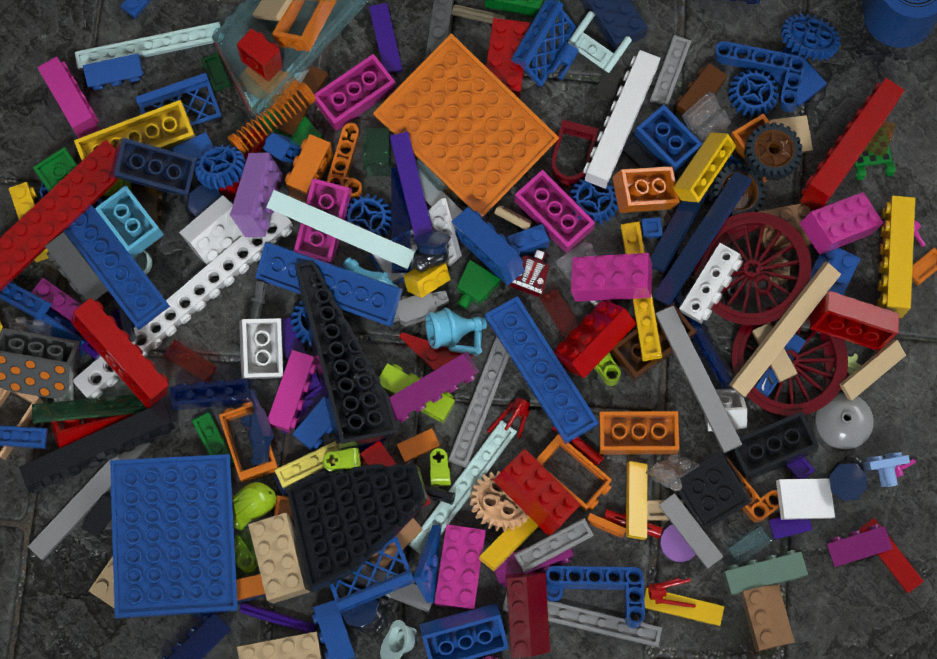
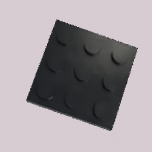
M722 450L672 480L678 493L703 531L753 502Z

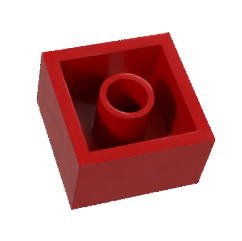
M251 28L237 43L241 62L267 82L283 67L280 48L274 42L270 43L261 32H255Z

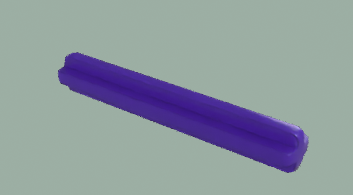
M242 602L239 612L304 633H312L316 629V625L245 602Z

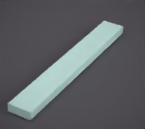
M216 22L76 51L75 57L77 68L81 71L84 70L83 65L137 53L140 55V58L221 42L223 41L220 23Z
M273 190L266 207L407 269L415 253L414 250L276 190Z
M502 420L449 490V492L456 493L454 503L450 505L441 501L422 526L423 530L410 542L409 546L420 555H422L432 525H440L442 535L446 529V524H450L470 497L471 492H473L472 488L476 485L477 480H481L483 475L487 474L516 435L517 431L509 427L507 431L504 429L507 424Z

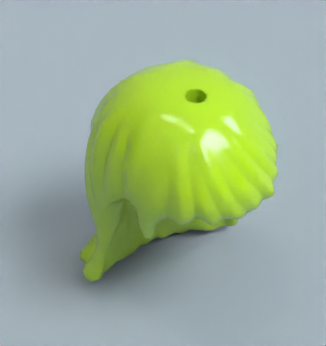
M254 482L246 485L232 496L233 527L236 530H243L249 522L264 516L273 509L277 499L273 489L263 483Z

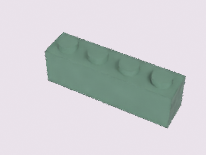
M795 550L784 552L782 557L777 558L776 555L765 557V561L762 562L751 560L745 562L746 566L738 567V564L726 567L727 571H724L722 574L728 595L733 596L746 590L806 577L808 572L802 552L796 553Z

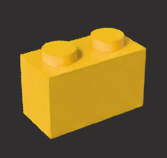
M446 263L428 268L424 272H419L415 268L403 275L407 291L420 298H423L451 280Z

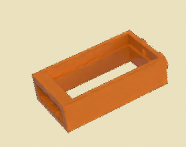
M293 0L272 33L277 45L282 48L288 47L297 51L310 52L337 0H312L319 2L302 36L288 34L305 0Z
M252 402L243 403L237 409H226L223 411V414L219 415L242 484L274 473L275 469L278 468L270 444L269 458L271 462L243 471L227 422L254 413Z
M558 434L536 460L544 466L557 449L561 447L602 481L603 484L585 503L556 479L581 504L579 507L585 512L588 509L593 510L599 503L598 497L601 494L605 496L612 488L610 486L612 479L569 443L565 444Z

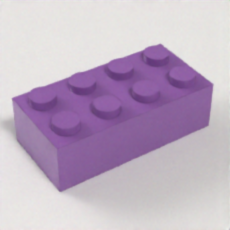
M249 153L230 213L231 218L244 237H266L267 230L270 228V220L274 211L266 207L273 190L279 192L280 185L284 179L283 173L270 153Z

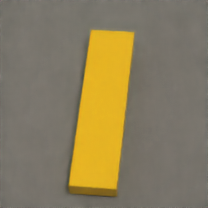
M629 461L627 463L626 537L645 540L647 538V464Z
M528 517L527 522H522L520 528L515 525L512 531L508 527L506 532H503L479 556V560L495 571L539 526Z
M646 588L644 595L646 609L715 626L721 625L724 606L672 593H667V596L663 597V599L695 604L696 607L656 604L655 600H650L648 588Z

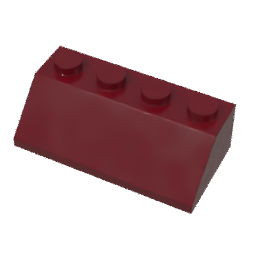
M546 572L506 574L511 658L534 657L550 652Z

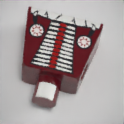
M535 250L532 258L524 256L522 258L524 272L508 286L542 299L549 265L543 263L546 254Z

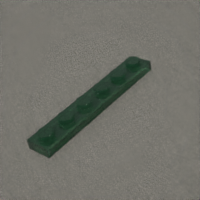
M135 394L32 404L33 423L136 414L147 408Z

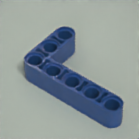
M726 41L719 42L716 45L715 59L720 64L750 70L757 69L759 72L764 71L765 73L784 76L785 81L780 99V107L784 112L795 110L806 66L803 57ZM720 51H727L728 53L725 54V55H722V54H720L719 52H720ZM743 54V55H745L746 57H745V58H739L738 55ZM757 58H762V59H764V61H763V62H758V61H756V59H757ZM781 62L782 65L777 66L774 63ZM794 65H798V66H800L801 68H800V69H794L793 66H794ZM795 82L797 85L790 86L788 83ZM791 99L793 102L786 103L784 100Z
M552 566L547 570L546 585L551 589L624 590L625 624L632 629L641 626L645 617L644 576L639 568ZM556 574L559 580L552 581L549 575ZM572 574L577 575L579 580L572 581L569 576ZM596 575L599 580L596 582L591 581L589 576ZM610 575H615V576H617L618 581H617V582L611 581V580L609 579V576H610ZM634 575L638 578V581L632 582L628 576ZM629 595H636L639 601H632ZM636 614L639 616L640 620L633 621L630 618V615Z

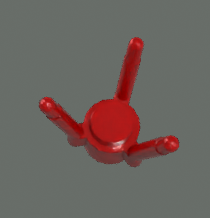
M517 397L515 402H511L508 408L491 425L487 433H490L511 411L512 416L504 429L507 431L516 417L521 418L523 416L517 439H520L527 416L530 413L528 411L530 404L524 399Z
M677 578L648 585L650 600H655L656 604L696 607L695 604L663 599V597L667 596L666 588L691 582L690 578L682 580Z

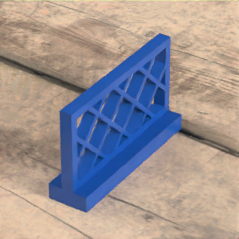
M545 0L511 58L513 63L520 65L536 85L540 87L543 86L550 73L549 69L563 45L569 41L577 27L562 9L564 5L557 0ZM559 14V22H555V19ZM564 24L569 26L566 33H564ZM559 25V35H555V26ZM550 30V37L546 38V35ZM559 38V45L555 48V39ZM550 40V50H547L546 41ZM550 53V60L547 63V54ZM538 56H541V65H538ZM538 69H541L540 78H538Z
M206 73L135 97L141 114H144L145 108L152 106L158 109L163 106L165 101H179L182 95L185 94L192 96L189 106L183 104L187 108V115L189 110L199 114L196 121H190L192 127L222 117ZM205 87L209 91L206 100L197 96L199 90ZM195 98L205 102L201 111L191 107ZM206 105L214 106L216 114L210 116L204 114Z
M397 536L384 545L382 551L376 552L380 554L376 565L368 561L364 562L375 567L370 578L360 574L364 566L363 563L359 567L358 572L354 571L352 573L356 575L352 585L342 582V579L337 581L336 587L334 583L330 584L336 605L341 613L415 583ZM393 543L396 544L398 549L395 557L384 553L387 546ZM383 556L393 559L389 570L379 566ZM396 561L404 564L405 572L400 574L392 572ZM377 569L387 572L385 580L379 582L373 579ZM359 576L369 580L366 588L362 590L354 587ZM340 584L349 587L350 590L347 596L339 599L337 590Z

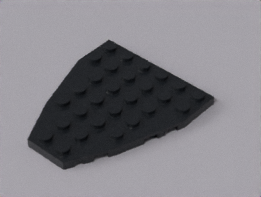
M373 464L353 467V470L347 471L337 469V472L333 473L323 471L286 488L309 589L314 592L348 577L392 540L428 502L420 469L416 464H407L405 466L400 464H393V466Z

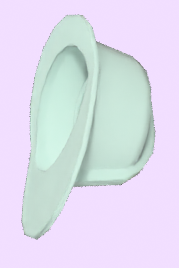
M401 620L394 621L381 645V659H400L403 653L412 650L415 645L416 629L406 626Z

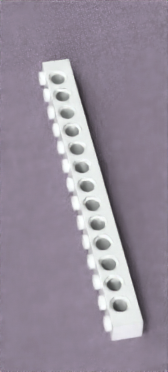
M274 211L270 220V228H277L275 233H268L267 230L266 237H244L242 235L166 300L170 305L168 309L140 330L134 327L136 341L132 342V344L135 345L141 338H145L146 343L139 347L143 351L142 355L146 358L147 353L151 349L158 348L165 337L173 335L179 325L187 323L193 313L201 311L206 306L207 301L216 298L220 294L221 289L225 286H230L235 281V277L239 274H244L249 269V265L254 261L258 262L261 258L265 242L277 245L282 237H287L294 228L290 219ZM260 239L263 241L259 246L253 245L255 240ZM241 252H248L245 258H240L239 255ZM228 264L234 265L231 270H225V266ZM212 277H219V280L216 283L210 282ZM198 289H205L202 295H196ZM184 301H190V305L187 308L181 307ZM169 314H176L173 320H167ZM155 326H161V330L159 332H152V329ZM100 356L72 381L92 401L101 397L103 391L108 386L112 387L115 385L119 376L114 371H108L109 365ZM102 376V380L98 384L93 383L95 377Z

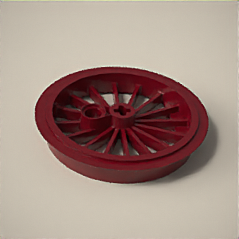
M746 212L727 218L694 268L695 281H697L719 243L727 247L733 243L746 263L742 261V266L738 269L741 271L733 272L731 277H740L732 281L727 288L724 287L721 293L743 279L744 281L726 306L719 301L717 304L714 303L711 309L722 318L737 324L761 325L781 318L810 282L811 258L804 239L791 224L771 214ZM761 228L753 259L748 234ZM765 228L777 232L775 238L758 260ZM743 236H746L750 260L746 258L736 243ZM780 236L785 237L791 243L762 262ZM792 248L795 249L798 260L766 266ZM799 264L798 277L766 271ZM750 267L756 268L757 272L753 273L750 271ZM768 276L797 281L790 293L773 282ZM749 281L742 312L729 308ZM766 281L769 283V286L761 290L758 288V284ZM752 282H754L759 313H746ZM773 286L788 295L787 299L780 305L776 303L770 294ZM759 294L768 295L775 308L762 312Z
M775 305L763 308L762 312L775 308ZM810 315L804 322L810 324ZM742 325L738 331L732 349V366L735 376L747 362L744 361V349L752 352L756 351L757 348L747 345L746 342L749 336L753 334L752 331L761 325ZM802 325L800 326V328H799V329L797 330V332H796V335H798V336H799V333H800V330H801ZM814 331V332L805 340L806 342H805V344L803 345V347L810 341V339H811L818 331ZM819 332L821 345L799 355L792 350L786 351L787 355L791 354L794 358L792 364L797 373L821 393L815 399L810 400L798 375L793 377L806 400L805 403L794 404L792 377L788 378L790 404L776 402L783 381L778 385L774 400L764 396L755 386L747 394L748 398L761 408L784 416H791L801 411L803 415L823 408L841 390L839 384L846 379L848 354L844 340ZM819 349H823L824 358L800 359ZM800 363H824L825 372ZM801 369L825 377V390Z

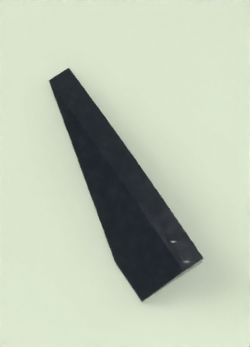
M314 260L296 263L295 270L309 336L338 451L360 447L398 434L389 396L380 384V379L375 375L369 359L364 355L362 347L349 323L344 319L340 307L337 306L333 299V294L328 290L325 280Z

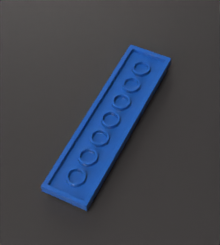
M93 205L64 231L138 330L170 307Z
M270 242L264 243L256 279L300 294L295 264L314 260L325 280L328 290L333 294V299L340 309L387 326L393 325L402 288Z
M518 296L485 314V319L565 444L599 425L596 417Z

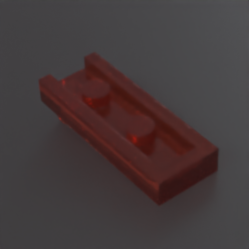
M553 289L550 293H546L540 298L541 303L561 335L566 339L570 332L576 329L579 324L557 289Z
M176 340L172 342L164 353L167 359L205 383L210 381L211 375L216 373L217 367L213 363Z

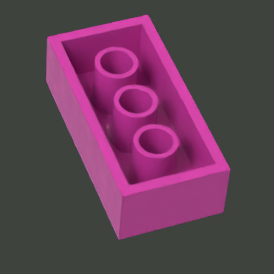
M372 54L315 93L316 101L314 103L334 130L337 131L396 90V84L380 61Z
M55 57L38 66V70L77 137L82 138L99 131L96 124L100 122L65 62H60L58 57Z
M543 170L515 194V203L537 225L543 224L547 235L566 254L594 230L595 222Z
M312 178L306 204L345 220L352 189ZM301 223L294 251L316 259L334 262L340 239Z
M864 192L810 212L799 224L819 255L871 235L884 222Z
M649 253L572 258L571 293L575 302L651 298L652 261Z
M446 524L435 606L467 611L475 609L481 568L479 556L483 553L486 530Z

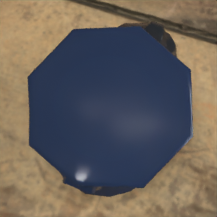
M200 184L192 190L189 188L188 195L180 196V201L185 205L186 212L191 217L197 218L218 200L222 194L216 188L210 190V188H205L204 185Z
M443 231L417 235L413 240L418 245V249L413 257V266L416 270L424 272L428 268L446 262L449 255L447 244L451 237Z
M855 454L846 455L844 461L837 462L829 476L831 492L842 501L857 500L867 489V478L865 470L861 466L862 461Z
M376 599L341 613L347 625H352L363 633L374 631L378 634L388 627V619L384 616V608Z

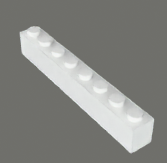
M641 50L637 56H633L630 64L632 69L631 71L627 70L623 80L626 83L624 86H620L617 93L619 99L612 104L610 111L613 113L611 117L607 116L604 123L606 129L604 132H600L597 139L599 145L594 147L590 157L593 159L591 163L587 162L583 172L586 173L585 181L606 189L660 62L659 57Z

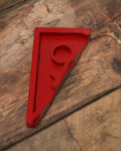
M403 332L399 335V338L433 371L463 354L451 352L448 347L433 349L428 340Z

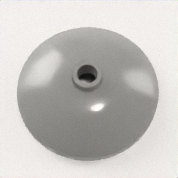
M839 392L830 403L815 413V427L819 436L833 448L840 450L857 448L871 435L874 423L873 415L868 404L859 396L851 401L847 399L844 392ZM844 415L849 416L850 421H845Z

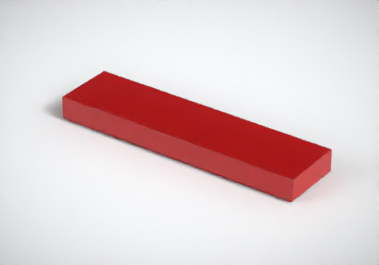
M873 518L858 530L861 533L867 532V527L879 523ZM889 537L892 550L879 553L877 556L908 594L924 581Z

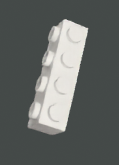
M719 243L679 308L680 311L701 324L703 320L706 321L712 313L710 309L713 304H717L721 299V291L724 287L727 288L732 280V273L740 268L742 264L741 255Z

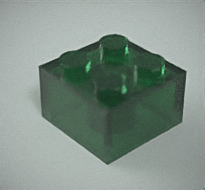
M366 128V134H363L364 152H362L364 170H367L368 176H390L391 141L389 128Z

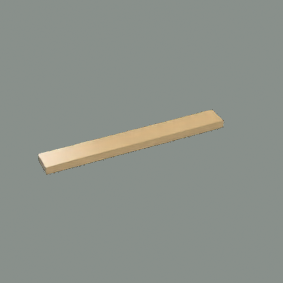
M824 262L729 384L731 387L746 397L836 282L841 273L828 262Z

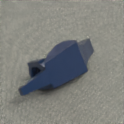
M251 390L249 392L255 412L252 415L241 418V422L248 429V438L253 448V459H250V461L254 465H262L268 462L270 444L274 434L265 410L261 408L255 391Z

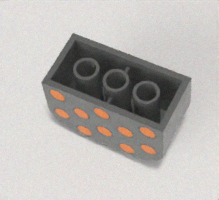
M2 328L0 332V387L7 391L46 398H60L64 396L69 390L79 365L80 341Z

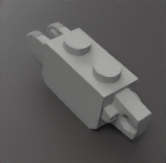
M446 291L430 292L423 298L416 295L400 297L394 322L400 321L401 325L407 327L425 321L427 313H436L438 308L449 303Z

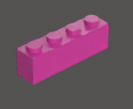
M292 350L268 417L271 427L291 433L292 428H296L299 419L297 418L298 411H302L305 403L303 399L305 392L308 393L311 386L310 376L311 374L314 375L317 369L313 356Z

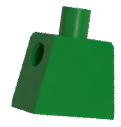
M470 260L457 286V292L462 295L457 302L458 305L464 309H467L471 302L480 306L499 287L500 279Z

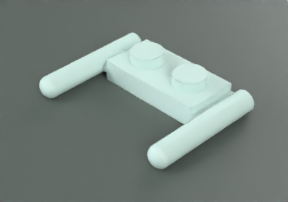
M589 11L567 43L576 47L582 55L610 73L632 39L626 36L615 53H612L584 33V30L595 16L593 11Z

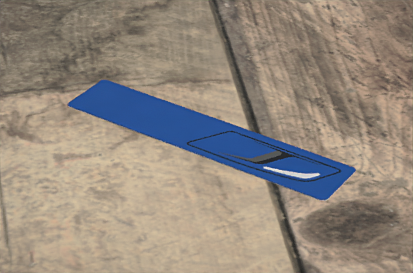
M794 334L784 349L785 351L792 350L798 354L806 341ZM788 354V356H789V358H790V360H791V362H792V361L794 360V358L791 356V354ZM772 369L766 371L755 387L766 397L769 396L778 383Z

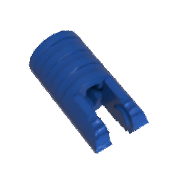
M565 43L549 72L553 74L560 64L563 65L558 75V78L562 80L579 50L573 45Z

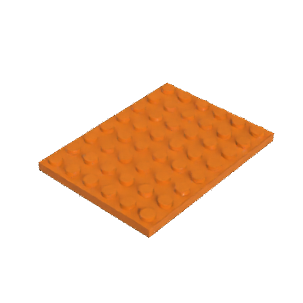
M452 33L373 113L393 135L408 132L414 155L473 212L475 210L478 211L482 218L559 139L539 117Z

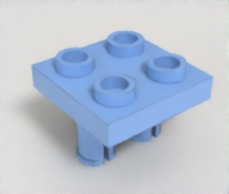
M895 452L885 454V458L882 456L867 457L866 462H862L861 466L864 470H878L881 487H891L898 485L895 473L896 465L910 463L909 455Z

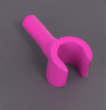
M914 220V236L921 247L926 244L918 233L921 225Z
M915 459L910 460V463L897 465L895 467L896 478L904 476L903 469L915 464Z

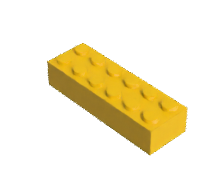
M179 100L76 139L74 142L83 161L105 139L115 149L119 139L127 138L168 150L196 136L184 105Z
M892 196L881 210V219H884V224L880 229V237H883V244H880L879 248L882 262L879 263L878 272L881 273V280L878 281L877 289L880 291V298L877 300V307L899 313V318H903L911 309L915 198Z

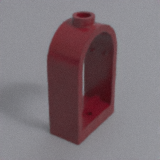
M562 120L558 134L559 139L556 142L551 162L552 175L559 182L560 186L569 188L575 183L579 184V180H584L586 177V173H583L584 169L575 176H566L557 169L555 163L563 134L592 141L586 160L587 164V162H591L590 155L595 147L598 128Z

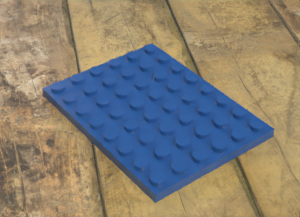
M230 454L110 460L115 619L238 611Z

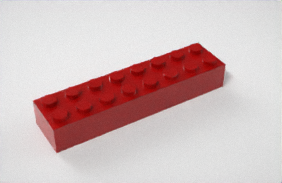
M885 78L882 84L880 82L877 83L871 95L867 97L863 106L855 114L854 119L850 121L844 133L835 142L834 147L827 153L824 161L819 164L814 175L807 181L806 186L801 192L803 197L800 202L813 210L820 209L827 204L892 112L905 89Z

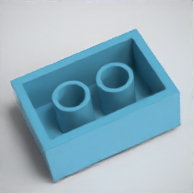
M124 186L95 208L133 258L164 235L127 186Z

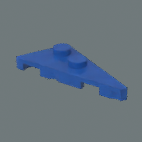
M432 525L413 576L426 603H434L441 537L440 525Z

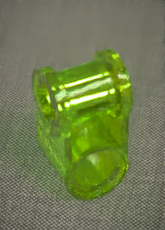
M237 534L234 539L235 562L244 572H252L257 567V560ZM246 558H251V564L247 567H244L242 565L243 560Z

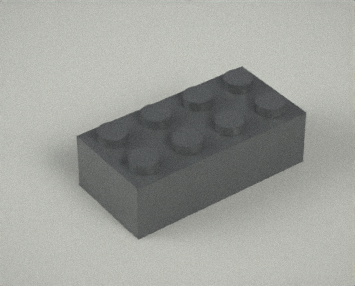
M64 232L45 246L49 251L46 253L47 256L58 266L60 273L69 280L70 286L78 292L80 299L84 303L92 298L94 301H99L105 309L115 301V298Z

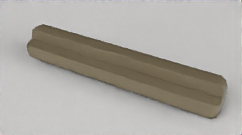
M454 5L452 8V15L490 24L493 23V18L506 20L505 15L460 5Z

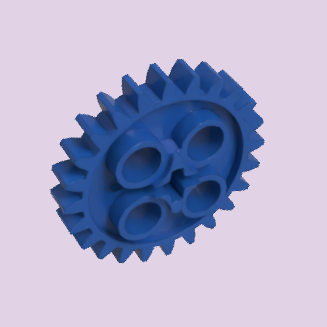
M800 13L799 17L795 14L793 17L789 16L781 29L782 42L787 43L786 47H792L791 52L797 51L798 56L803 54L805 59L811 57L812 61L815 58L819 61L822 58L826 60L829 57L832 58L838 51L841 37L837 36L839 32L834 31L835 27L828 26L830 22L824 23L823 18L818 20L816 15L813 18L809 14L804 17L802 13Z

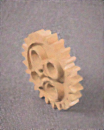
M500 471L497 472L496 476L492 472L489 473L488 477L483 475L482 479H478L476 485L473 486V492L470 495V505L473 506L472 512H478L475 518L482 517L481 524L488 522V528L490 529L494 525L496 531L499 530V527H502L504 532H506L507 527H510L512 531L515 525L520 528L522 522L526 523L529 516L493 481L500 474Z

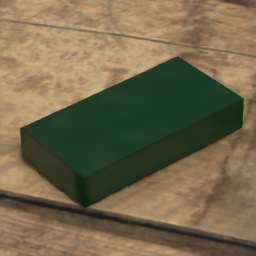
M218 52L201 58L214 93L231 87Z

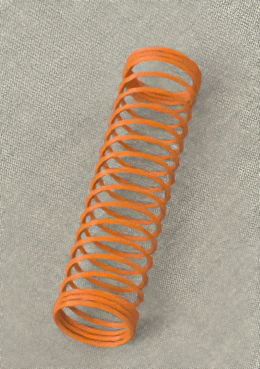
M301 82L300 84H298V87H294V91H289L290 96L288 94H285V99L280 97V103L278 101H275V106L270 105V109L265 108L266 114L264 112H260L261 117L256 115V121L254 119H251V124L247 122L246 127L241 126L242 132L240 130H236L237 135L234 133L229 135L228 139L233 147H237V149L241 151V153L244 155L246 153V150L249 151V149L242 141L239 133H241L245 137V139L249 142V144L252 147H254V145L246 136L243 128L253 137L255 142L259 144L257 139L253 136L252 132L250 131L248 125L255 130V132L258 134L261 140H264L255 128L253 121L262 129L264 134L268 137V134L262 128L260 122L258 121V118L264 122V124L267 126L271 133L273 131L266 123L262 114H264L271 121L273 126L278 130V127L271 120L267 110L276 118L278 123L281 126H283L281 121L275 115L272 107H274L280 113L285 122H288L285 116L280 112L277 103L285 110L287 115L292 119L291 114L284 107L282 100L285 101L289 105L293 113L297 115L296 111L289 104L286 96H288L294 102L298 110L302 112L300 106L293 99L291 92L299 99V101L305 108H307V106L298 96L296 89L303 94L304 98L310 105L316 101L315 95L304 82Z

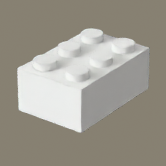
M223 195L179 232L194 253L206 265L211 263L243 235L230 216L233 204Z
M281 318L242 319L239 322L241 379L283 377Z

